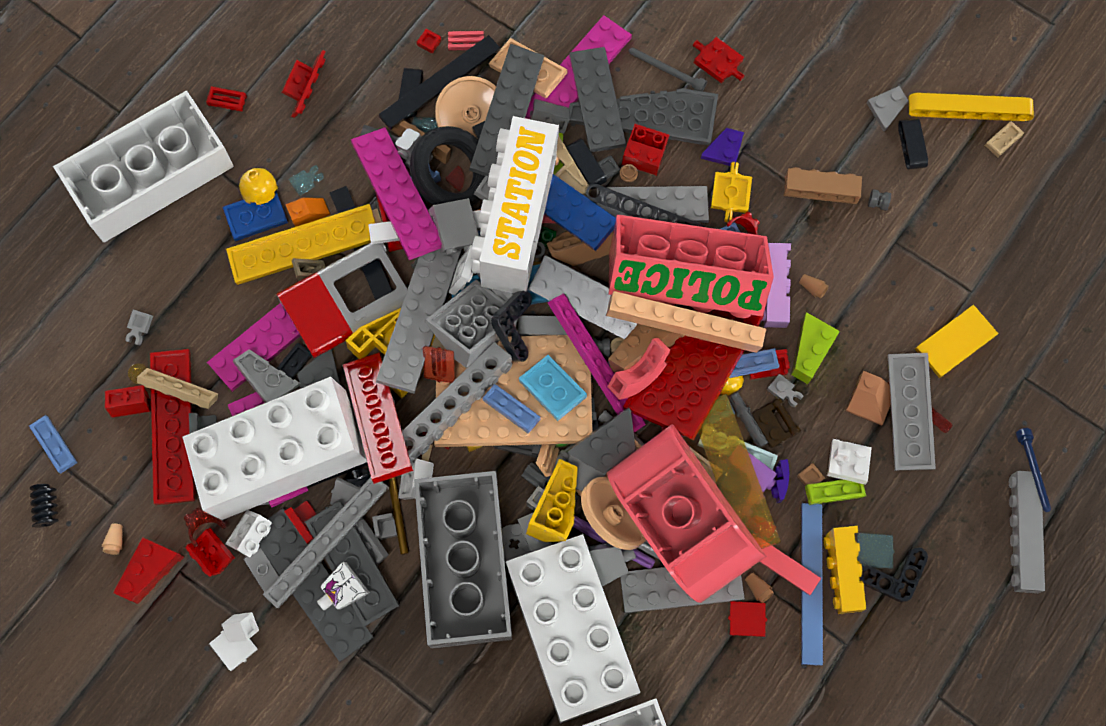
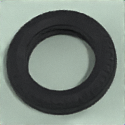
M451 126L438 127L425 133L415 144L410 157V174L417 191L430 204L437 205L469 198L472 207L481 200L474 193L485 176L473 172V179L469 188L461 193H452L438 186L429 171L430 154L439 145H452L459 148L472 163L479 140L468 131Z

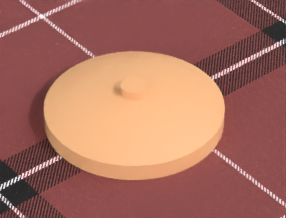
M475 76L461 77L450 82L442 90L436 102L435 120L437 127H457L475 136L472 127L486 120L496 86L486 79Z
M597 477L584 487L581 495L584 514L591 527L602 539L612 546L623 550L636 549L646 541L615 494L608 477Z

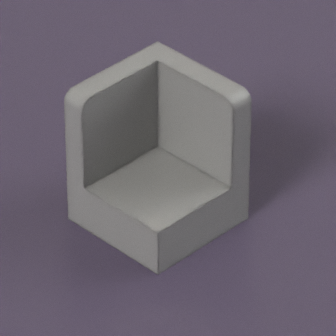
M392 513L372 517L375 536L378 540L397 537L395 520Z

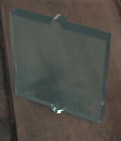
M857 534V543L860 544L857 561L862 566L893 568V554L895 553L893 550V535Z

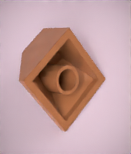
M863 371L858 377L846 411L882 426L890 407L889 384L882 378Z

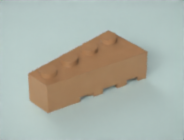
M637 324L609 357L610 368L615 373L634 366L643 357L653 338H659L667 347H671L678 338L685 335Z

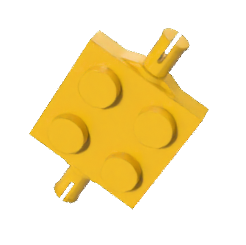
M735 162L731 163L730 172H715L711 208L726 211L725 222L728 221V216L729 221L732 219L733 212L745 213L749 210L752 177L739 174V163L737 162L736 164Z

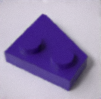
M726 128L702 153L701 159L731 166L732 162L736 164L744 132Z

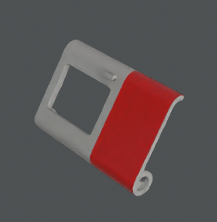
M369 243L276 293L281 305L287 311L313 358L345 342L359 327L402 307L407 288L386 255L387 249L384 243ZM376 259L381 260L396 285V290L351 313L335 288L334 282Z

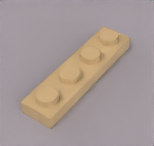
M146 368L137 376L138 384L158 390L166 395L180 398L183 401L191 402L202 408L209 409L218 398V393Z

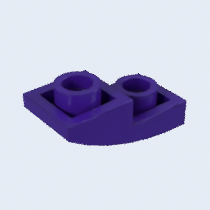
M788 459L780 460L775 467L776 477L780 478V480H776L771 488L772 497L776 498L777 503H781L784 500L788 489Z

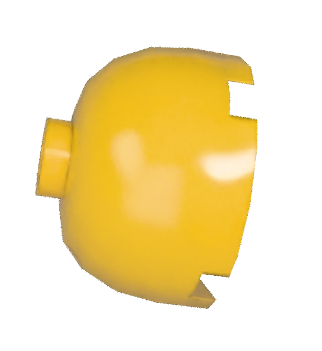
M263 168L248 170L242 175L239 183L243 200L248 204H251L250 202H256V205L267 203L275 197L276 189L278 191L274 176Z

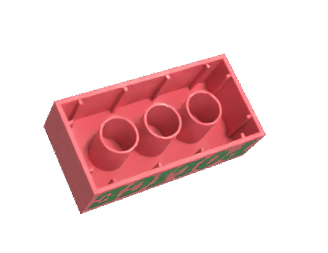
M624 215L616 216L609 251L610 295H612L613 291L672 306L675 304L691 306L694 310L702 313L711 312L713 309L729 311L730 314L738 318H748L751 315L763 316L774 278L767 236Z

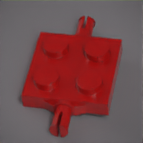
M715 37L706 46L698 40L694 42L693 47L700 51V54L694 59V64L721 84L732 75L739 81L744 78L745 75L737 70L744 57L722 40Z

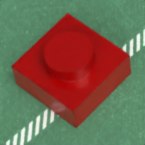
M425 29L417 41V46L433 53L442 40L441 36Z

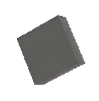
M611 155L597 162L603 170L606 179L620 173V168Z

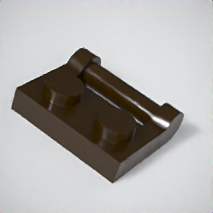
M781 398L752 414L769 442L767 444L770 449L801 432L784 408ZM776 409L790 431L784 432L774 416L773 410Z

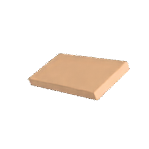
M510 38L489 62V65L501 73L510 43L528 50L531 49ZM544 57L533 92L546 99L568 73L567 69Z

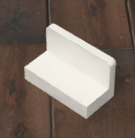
M415 459L416 461L412 466L413 471L401 475L400 499H416L414 479L432 478L433 463Z

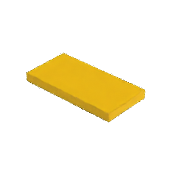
M972 305L917 346L915 350L918 353H928L929 367L941 378L999 333L979 310Z

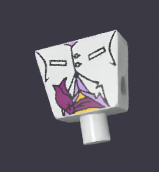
M342 562L321 585L325 595L317 602L324 611L332 604L337 609H342L368 595L370 592L348 563Z

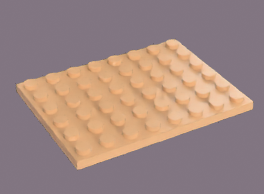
M568 335L521 336L528 349L527 360L524 362L512 361V367L509 372L503 373L496 383L497 386L541 417V420L529 434L489 406L481 398L471 405L467 413H462L458 417L457 422L452 427H448L438 441H434L435 447L577 444L591 434V372ZM508 336V340L510 343L512 341V336ZM499 340L496 344L499 345L503 350H505L504 346ZM547 355L587 393V398L559 421L519 382L520 376ZM447 357L443 359L444 371H447ZM455 359L454 380L467 369ZM442 360L438 361L439 374L442 373V371H439L442 370ZM489 366L487 369H494L496 366ZM443 371V374L436 378V398L453 382L440 379L446 377L447 372ZM476 379V380H474V382H476V383L482 381V379ZM489 387L485 391V394L491 389V387ZM462 392L460 395L466 396L468 392ZM450 405L446 409L450 410L453 409L455 406ZM435 419V423L441 421V419Z

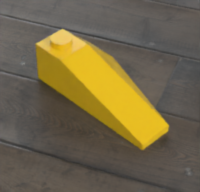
M561 459L558 460L530 519L526 532L527 535L543 542L567 540L574 524L577 466Z

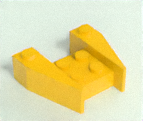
M401 308L359 327L346 340L347 348L358 359L366 357L375 347L385 355ZM434 334V336H433V339H432L430 348L432 347V344H433V341H434V338H435V334ZM425 360V363H424L422 372H423V370H424V368H425V366H426V360ZM390 387L401 399L408 393Z

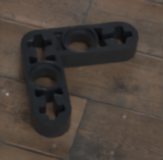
M528 291L515 292L491 319L494 331L506 352L511 355L513 362H524L528 358V349L513 324L531 305L532 297ZM510 306L514 309L513 315L510 313ZM509 333L512 335L511 343L508 340Z
M919 547L911 550L907 555L898 579L871 566H863L862 572L867 570L869 576L874 578L878 575L875 583L872 584L874 580L871 578L864 580V575L862 574L859 577V581H863L865 586L898 602H906L912 598L928 560V554L923 548ZM919 552L922 560L917 561L916 565L913 566L912 564L916 560V557L913 556V554H917ZM910 569L915 572L914 580L906 578V570ZM883 578L887 579L890 584L886 590L882 589L879 585V581ZM905 583L912 585V587H906L905 593L908 595L900 597L901 593L898 592V590H902L905 586Z

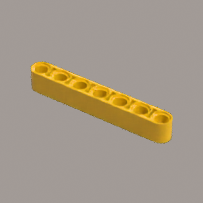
M913 93L908 97L909 115L914 117L1030 121L1034 118L1033 99L1026 97Z

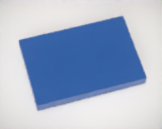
M275 191L273 199L261 205H256V202L248 204L246 201L241 200L223 207L234 241L288 223L277 191Z

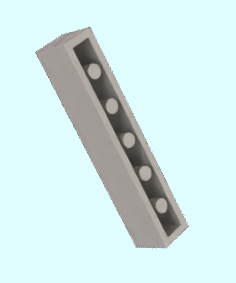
M1016 471L1009 478V487L1012 492L1009 499V505L1012 507L1010 526L1013 530L1010 538V544L1013 546L1011 565L1014 568L1011 584L1014 586V592L1041 593L1045 591L1042 505L1032 472Z

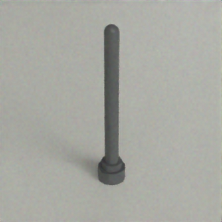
M633 47L629 49V54L692 85V88L696 91H704L707 80L703 78L694 79Z

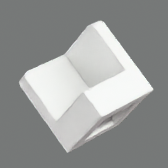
M252 612L234 614L222 623L229 642L248 640L259 631Z

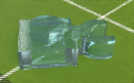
M317 165L311 167L309 173L302 170L288 179L299 196L315 187L314 181H320L324 178L323 173L314 174L319 170Z

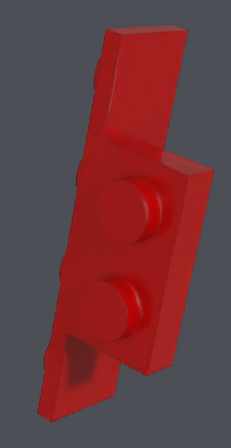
M322 50L319 53L312 68L298 60L295 61L281 92L297 100L291 117L295 118L304 111L306 106L303 104L305 98L308 99L311 95V84H315L319 74L317 71L325 63L326 59L323 57L326 51Z

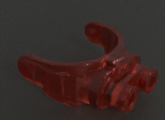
M199 507L191 515L186 514L184 516L189 538L194 547H197L198 544L193 539V534L200 525L216 523L222 529L226 528L222 520L201 510Z

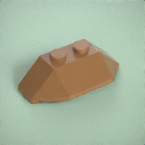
M568 231L555 237L552 242H548L547 247L553 258L575 266L609 255L613 231L596 251Z

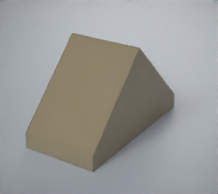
M292 259L298 281L326 267L324 260Z

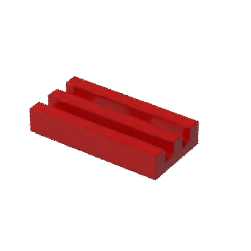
M211 86L206 103L209 106L242 112L247 94ZM213 93L222 94V95H227V96H233V97H238V98H240V100H239V99H234V98H229V97H227V96L213 95Z

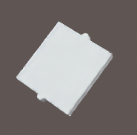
M223 630L218 637L209 643L230 671L234 670L242 662H246L247 658L258 650L250 638L245 641L229 642Z

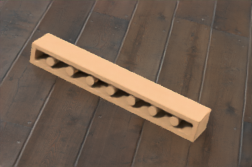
M613 291L610 297L606 316L755 353L763 347L766 332L765 328Z

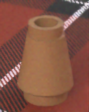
M806 274L799 281V284L815 298L819 297L821 299L829 287L825 281Z
M754 572L745 579L757 601L760 600L761 603H764L774 594L771 590L772 587Z

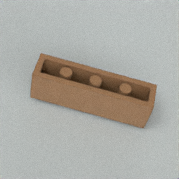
M797 167L788 168L785 175L784 196L857 204L861 198L862 176H856L855 174L844 175L837 172L826 173L815 169L808 171Z

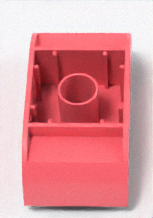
M673 424L607 472L609 482L615 494L658 558L678 585L696 602L702 603L767 557Z

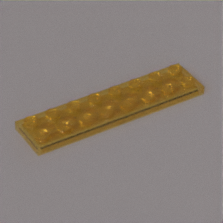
M727 394L719 396L698 431L717 486L761 549L781 543Z

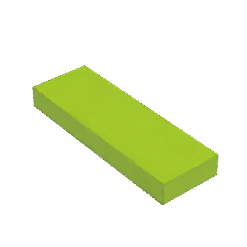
M848 480L808 484L805 486L809 505L864 498L866 496L863 484Z

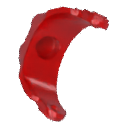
M747 211L745 214L731 219L726 224L727 227L731 226L732 223L740 224L747 230L748 234L758 235L757 229L760 222L757 219H753L752 214Z

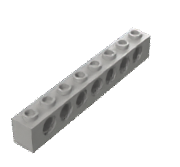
M495 342L402 431L406 447L413 446L408 451L412 466L416 461L415 459L425 454L434 441H438L443 436L444 431L457 422L458 417L462 413H467L471 405L476 400H480L484 396L485 391L496 384L503 373L509 372L512 367V357ZM489 366H496L494 369H487ZM476 379H482L481 382H474ZM462 392H468L466 396L460 395ZM450 405L455 406L453 409H446ZM434 419H441L438 423L432 422ZM422 432L427 433L424 437L418 436Z

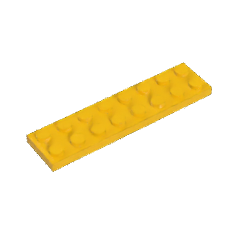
M370 204L227 248L226 251L235 283L239 285L293 268V258L318 260L371 243L368 224L376 222Z

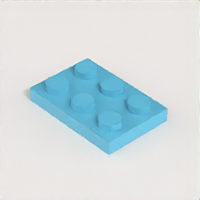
M549 355L545 356L519 377V382L557 421L587 398V393Z

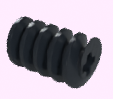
M49 484L30 486V490L33 491L30 497L34 499L30 502L31 506L34 507L31 509V513L34 514L31 520L35 522L32 527H47L59 522V519L52 518V516L58 514V511L52 510L58 504L51 503L52 500L57 499V496L51 495L57 489L50 487Z

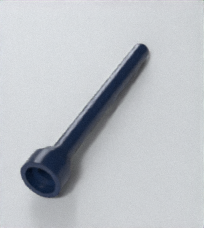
M1022 428L1016 432L1017 440L1024 446L1044 512H1050L1051 506L1031 444L1034 436L1031 429Z

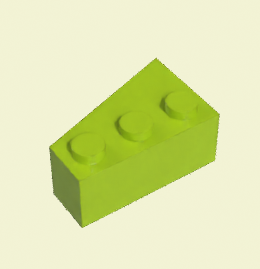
M806 312L801 322L791 375L809 384L840 331Z

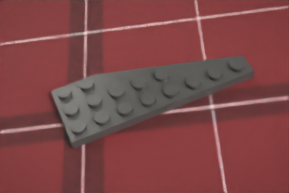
M682 88L672 92L660 91L657 94L648 95V93L621 96L616 99L623 132L631 133L634 124L669 134V139L708 146L711 144L718 94ZM579 102L570 103V120L568 123L584 125Z

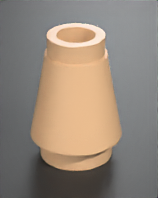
M111 524L102 544L104 553L117 555L122 550V525Z

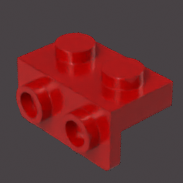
M211 528L206 529L194 543L187 544L185 547L190 557L196 560L201 566L202 571L209 577L220 574L235 558Z

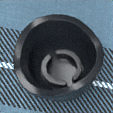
M369 469L351 470L346 474L345 480L361 488L371 477Z

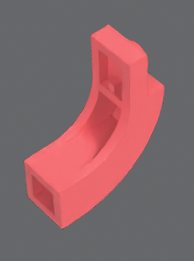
M653 338L643 357L631 368L615 372L607 387L619 400L639 393L649 386L666 367L665 359L670 349L659 338Z

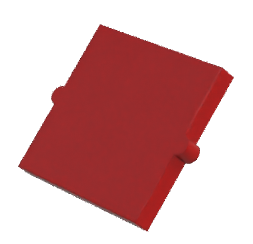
M730 601V616L728 617V620H730V635L765 637V622H767V618H765L766 603Z

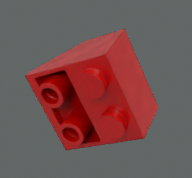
M634 124L623 155L622 165L631 164L637 170L657 176L669 134Z

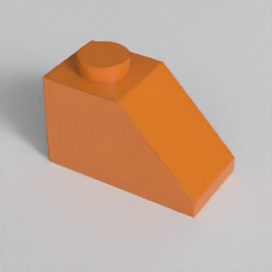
M301 198L286 204L295 227L330 216L324 198Z

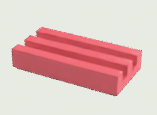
M484 31L448 32V50L470 49L475 45L469 44L470 42H479L484 39Z

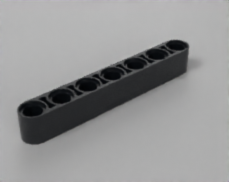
M591 183L585 188V195L591 201L633 217L659 221V216L665 213L668 216L666 222L677 223L679 220H683L686 225L705 227L701 223L596 183ZM590 188H598L599 192L596 197H590ZM611 193L615 194V202L612 204L607 203L606 197ZM627 200L633 202L631 210L624 209V203ZM644 207H649L651 210L650 215L647 217H643L641 214Z

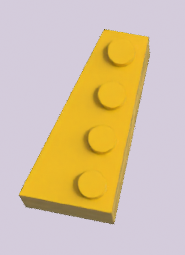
M858 526L833 528L824 537V547L828 549L829 557H827V567L831 569L832 573L830 586L835 592L833 605L837 609L838 614L866 610L864 583L859 581V577L862 576V564L857 561L860 544L855 541L854 533H858Z

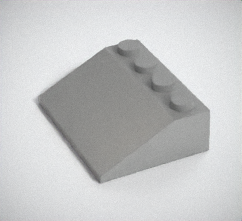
M475 280L428 317L425 323L447 351L453 352L454 359L465 368H468L494 342L497 343L500 340L492 327L491 319L506 302L488 288L481 287V283ZM510 306L511 315H513L514 309L512 306Z

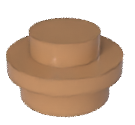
M627 164L620 169V178L623 181L633 182L636 180L638 170L635 166Z

